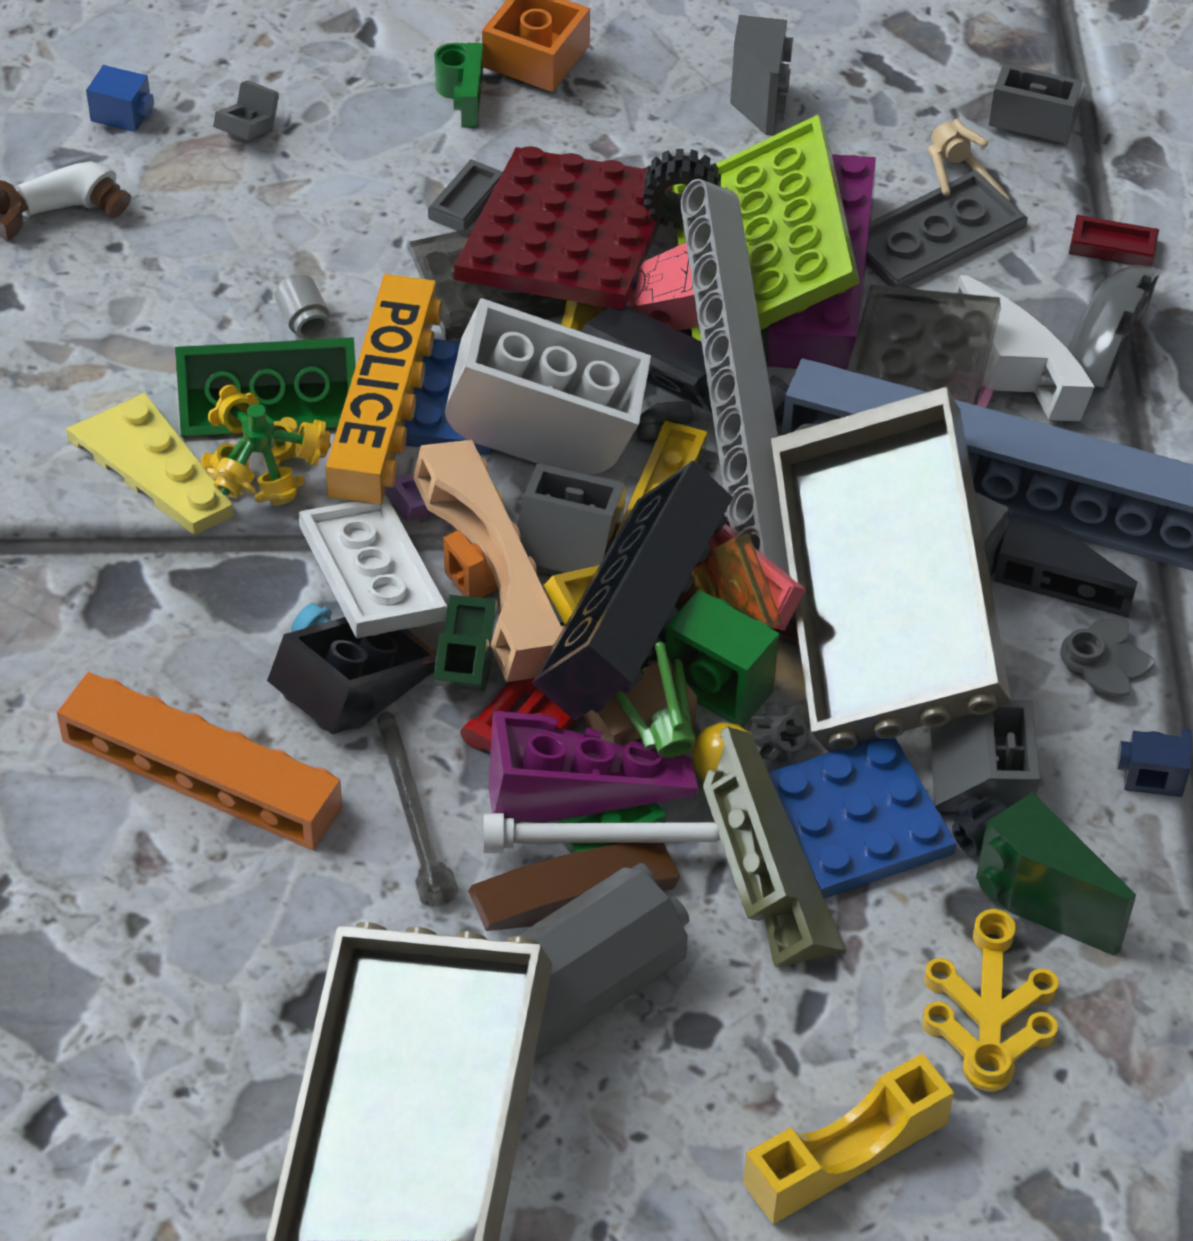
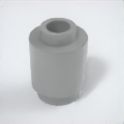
M292 275L285 278L277 287L274 296L289 329L302 339H312L320 336L329 326V310L314 280L307 275Z

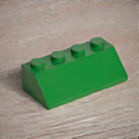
M354 337L175 347L181 436L232 433L227 427L223 425L213 426L208 420L209 411L216 407L220 398L219 392L226 385L235 386L238 392L243 394L253 393L258 399V404L265 407L266 416L270 417L273 422L281 421L284 417H291L298 423L297 430H299L302 422L313 423L316 419L325 422L326 428H338L356 368Z

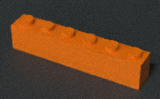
M88 671L56 712L63 742L312 851L317 847L343 808L341 781L328 770L321 767L313 768L292 759L290 755L282 750H271L252 742L240 732H229L212 725L198 714H187L170 707L158 697L152 695L145 696L128 689L116 679H105Z

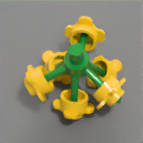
M233 385L224 386L219 392L220 398L216 407L209 411L208 420L213 426L223 425L227 427L233 434L243 432V437L237 445L225 443L220 445L213 454L204 453L200 461L201 465L207 469L206 474L215 480L214 487L225 496L238 498L239 495L244 493L254 495L256 489L251 485V482L255 475L249 468V457L252 452H262L268 471L258 478L261 492L255 495L256 502L264 503L270 501V504L274 506L291 502L296 498L298 487L305 484V479L303 476H295L290 467H278L282 461L291 457L306 459V463L313 466L318 464L319 458H325L328 449L331 447L330 432L325 431L326 423L316 419L313 423L302 422L297 434L298 423L293 418L284 417L281 421L273 422L270 417L266 416L265 407L258 404V399L253 393L243 394L238 392L237 388Z

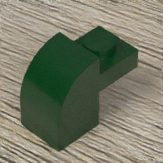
M449 594L444 633L439 632L433 677L436 686L479 691L486 690L493 658L490 645L494 635L498 603L496 599Z

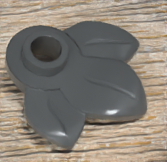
M1101 619L1095 621L1089 629L1073 631L1063 640L1060 649V657L1068 668L1075 672L1083 673L1092 688L1101 693L1116 697L1128 696L1131 691L1130 681L1144 676L1155 664L1153 657L1126 642L1129 633V622L1119 619Z

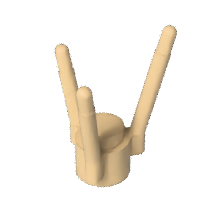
M960 119L942 123L935 128L931 136L932 145L928 147L927 152L933 159L939 185L944 196L950 195V188L942 158L952 163H960L965 160L973 170L982 175L1010 201L1009 196L1003 191L1001 186L970 153V141L981 147H987L988 141L965 127Z

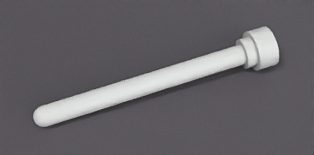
M504 813L484 814V854L504 853V848H514V843L717 842L720 840L719 827L715 822L514 823V818H504Z

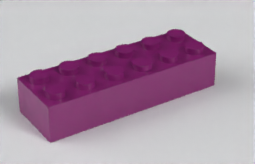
M832 154L860 283L841 294H835L811 305L802 312L794 313L770 324L768 367L797 369L801 359L804 358L849 371L855 362L873 210L876 157Z

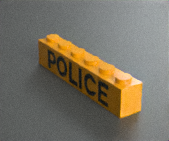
M391 274L383 275L326 464L327 491L330 498L382 505L386 487L393 488L395 485L397 461L394 459L396 453L403 454L407 438V428L404 427L406 420H413L416 407V395L413 392L415 388H422L425 376V362H422L423 357L431 356L434 344V331L431 330L432 325L439 326L442 317L443 300L436 299L435 280Z

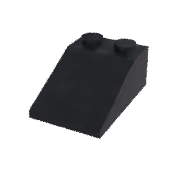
M346 617L284 634L267 681L280 691L287 701L297 705L314 719L320 728L333 735L364 725L432 674L435 669L437 652L407 629L356 638Z

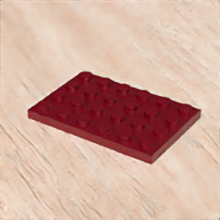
M533 146L515 147L454 264L453 280L624 310L638 278L639 266L645 261L660 225L661 216L654 220L649 216L650 209L646 210L644 207L643 194L647 167L625 166L616 160L601 162L584 159L581 155L574 153L563 155L548 153Z

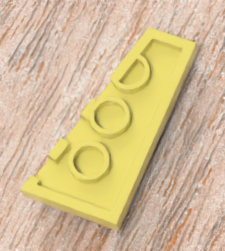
M145 393L66 428L69 442L77 448L81 446L86 448L93 454V459L105 469L109 467L114 469L124 477L125 484L136 492L142 490L154 500V505L193 535L234 517L233 504L214 487L215 481L206 474V470Z

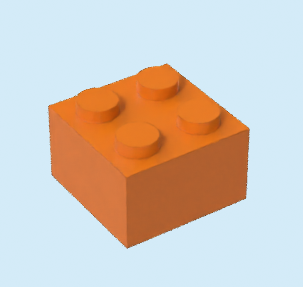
M506 0L482 29L483 68L554 92L590 46V8L568 0Z

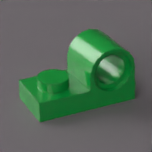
M447 43L441 45L434 54L436 91L445 98L454 99V110L461 111V127L478 128L484 74L483 43Z

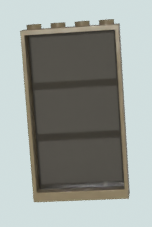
M943 387L772 438L789 573L791 578L806 589L795 610L811 732L827 751L853 749L858 743L866 740L896 738L906 730L922 726H942L952 718L967 714H988L996 710L998 706L1012 703L961 411L948 388Z
M359 922L356 924V927L337 926L266 1241H499L552 969V963L541 945L530 938L521 936L508 937L507 942L488 940L481 934L468 931L458 932L456 937L437 935L434 931L423 927H408L406 932L389 931L385 927L371 922Z

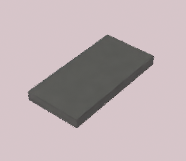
M974 170L949 183V196H944L940 187L871 221L867 266L896 293L901 284L910 286L1026 228L1028 217Z

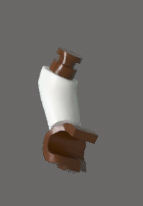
M91 161L55 170L16 185V189L12 184L0 180V214H5L0 219V234L7 242L12 239L22 228L23 212L31 216L69 206L84 205L86 208L97 206L99 209H105V213L109 217L115 218L127 208L131 195L126 190H120L119 184L116 183L117 175L115 171L104 164Z

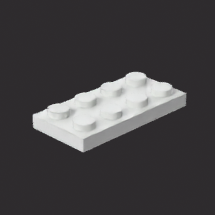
M384 496L382 505L354 501L299 511V526L356 638L375 636L381 633L446 621L447 605L387 496Z

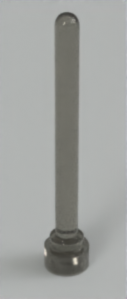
M385 711L378 716L377 724L421 867L415 879L420 902L425 906L436 907L445 905L458 895L459 888L452 869L439 861L396 717L393 713Z

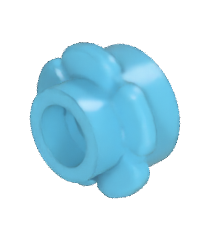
M316 603L308 604L296 616L291 632L331 621L332 610L329 607L321 608Z

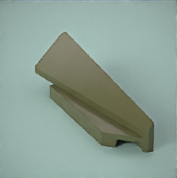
M728 726L725 727L720 734L725 744L717 769L708 770L703 789L714 821L719 827V836L747 919L760 921L765 918L772 960L775 967L781 968L842 952L845 950V945L753 737L748 732Z

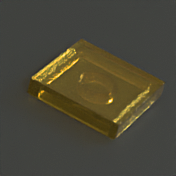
M749 534L735 537L712 549L705 560L695 567L692 575L695 577L694 585L697 591L701 590L714 598L726 601L732 608L754 620L766 623L770 628L782 623Z

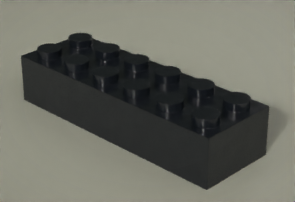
M693 460L636 501L532 682L534 686L574 721L590 710H593L595 713L601 711L615 694L620 691L623 694H627L640 682L644 675L640 668L644 661L656 651V643L661 642V639L658 638L661 629L666 627L676 616L678 608L675 604L678 598L684 595L695 581L692 572L709 555L711 547L708 545L710 539L727 522L728 518L724 513L733 497Z

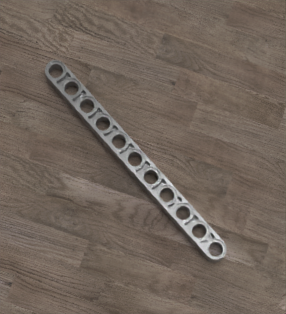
M695 179L686 186L682 194L681 212L723 486L733 497L727 508L729 525L732 530L790 576L771 439L778 437L740 202L735 192L702 179Z

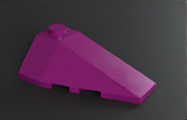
M494 711L488 788L492 813H504V818H514V822L544 823L693 797L697 794L698 786L690 756L682 755L675 758H662L659 756L656 748L645 750L643 743L633 741L626 746L608 742L601 739V731L586 728L583 735L557 727L558 719L545 715Z

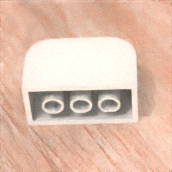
M481 298L461 338L445 409L446 419L455 432L476 444L534 463L588 475L601 473L616 464L639 425L651 355Z

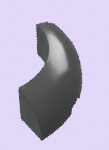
M1135 264L1118 269L1105 279L1094 293L1068 348L1082 366L1093 385L1109 389L1129 337V331L1125 330L1124 327L1128 321L1137 322L1142 313L1148 310L1162 270L1161 268Z

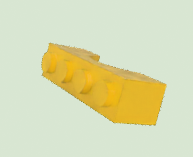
M921 1053L880 1076L871 1091L858 1105L830 1125L808 1133H799L790 1127L746 1152L743 1185L772 1225L947 1125L954 1091L927 1057Z

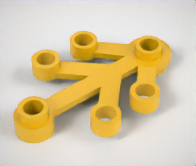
M998 909L985 910L975 920L973 941L982 951L980 996L956 973L955 965L948 959H932L928 962L924 975V983L929 990L935 993H946L979 1026V1041L954 1019L953 1009L945 1002L934 1001L929 1003L925 1007L922 1017V1027L927 1034L933 1037H944L964 1057L962 1071L966 1080L975 1088L990 1092L1001 1090L1009 1085L1015 1072L1014 1061L1033 1047L1046 1048L1052 1045L1058 1030V1023L1052 1015L1046 1012H1036L1028 1018L1024 1029L1003 1043H1000L1001 1027L1035 1002L1039 1004L1051 1002L1056 996L1059 980L1051 970L1038 968L1030 973L1027 982L1002 999L1003 952L1007 951L1012 945L1015 934V922L1009 914ZM994 934L998 936L1000 939H992L987 937L986 935ZM943 972L948 978L937 979L932 973ZM1043 982L1049 985L1050 989L1041 990L1034 984ZM940 1015L946 1019V1022L936 1023L930 1017ZM1043 1026L1049 1030V1033L1039 1034L1033 1027ZM990 1065L994 1067L996 1071H985L982 1068H980V1066Z

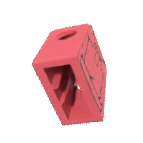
M686 243L644 261L639 266L636 289L632 290L626 304L678 331L699 327Z

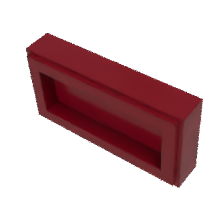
M1076 215L1069 254L1131 265L1153 266L1159 229Z

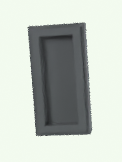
M470 159L428 207V219L464 234L482 213L502 171Z

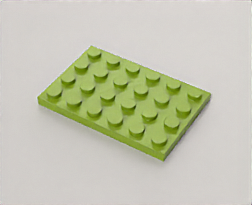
M819 114L716 163L719 168L718 174H721V187L735 192L739 198L760 330L787 316L802 312L809 306L835 294H841L860 283L826 126ZM672 185L671 191L683 194L687 185ZM681 223V229H676L678 245L686 243L684 225ZM699 327L691 328L693 338L701 341Z

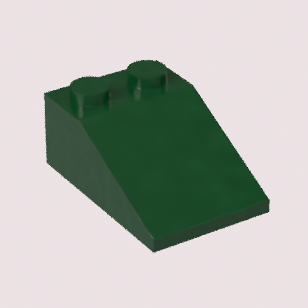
M1033 792L987 821L976 879L982 891L989 898L996 899L1012 914L1114 956L1121 951L1136 894Z

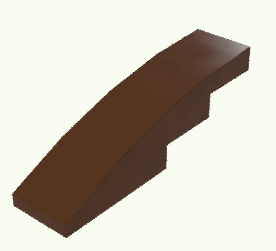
M619 843L570 853L520 867L471 885L468 892L485 930L493 931L532 927L623 867L633 868L639 863L645 864L653 873L661 890L674 889L681 876L664 843Z

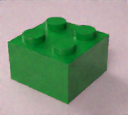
M698 590L666 626L665 642L667 657L672 664L675 659L682 661L685 681L697 696V704L730 723L738 724L744 728L774 691L779 633L772 630L766 623L754 620L732 608L726 601L714 598Z

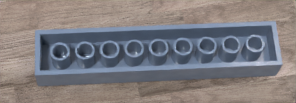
M802 358L785 395L782 435L792 433L804 424L819 425L927 392ZM954 399L961 411L974 491L1008 507V520L1011 519L1012 513L1035 517L1058 524L1077 539L1193 571V464ZM948 435L833 468L922 476L926 469L956 483Z

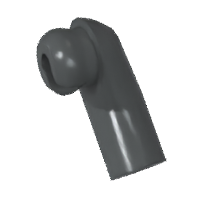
M690 400L657 403L642 412L638 425L639 439L641 441L657 440L661 431L660 425H663L665 421L676 424L692 422Z

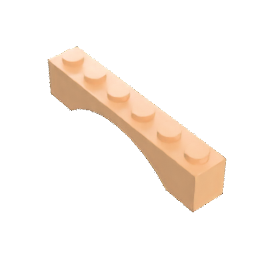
M472 440L421 445L413 479L428 511L446 520L457 530H460L472 544H478L483 550L487 564L494 574L500 593L501 613L490 647L506 682L535 678L564 626L560 625L553 610V602L547 591H544L537 577L536 564L533 558L526 554L521 543L518 526L516 523L511 522L505 510L501 491L496 490L489 476L487 461L484 457H480Z

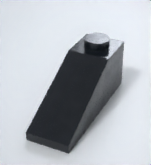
M1012 513L999 551L994 582L1129 618L1138 583L1136 580L1058 524Z

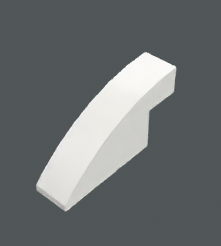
M959 275L947 311L954 325L971 334L968 354L979 376L984 378L986 388L994 389V391L1034 392L1048 420L1081 421L1095 387L1070 351L1045 326L1008 298L967 275Z

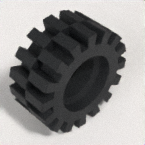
M684 148L676 149V156H672L669 150L662 153V160L656 156L651 161V166H648L646 169L643 194L644 207L646 210L650 209L649 216L654 220L661 216L660 224L666 227L672 221L674 222V229H681V223H683L681 212L682 194L672 192L668 187L677 184L688 185L695 179H702L721 187V174H718L719 168L716 163L710 165L711 158L707 155L698 159V151L692 149L689 156L683 155Z

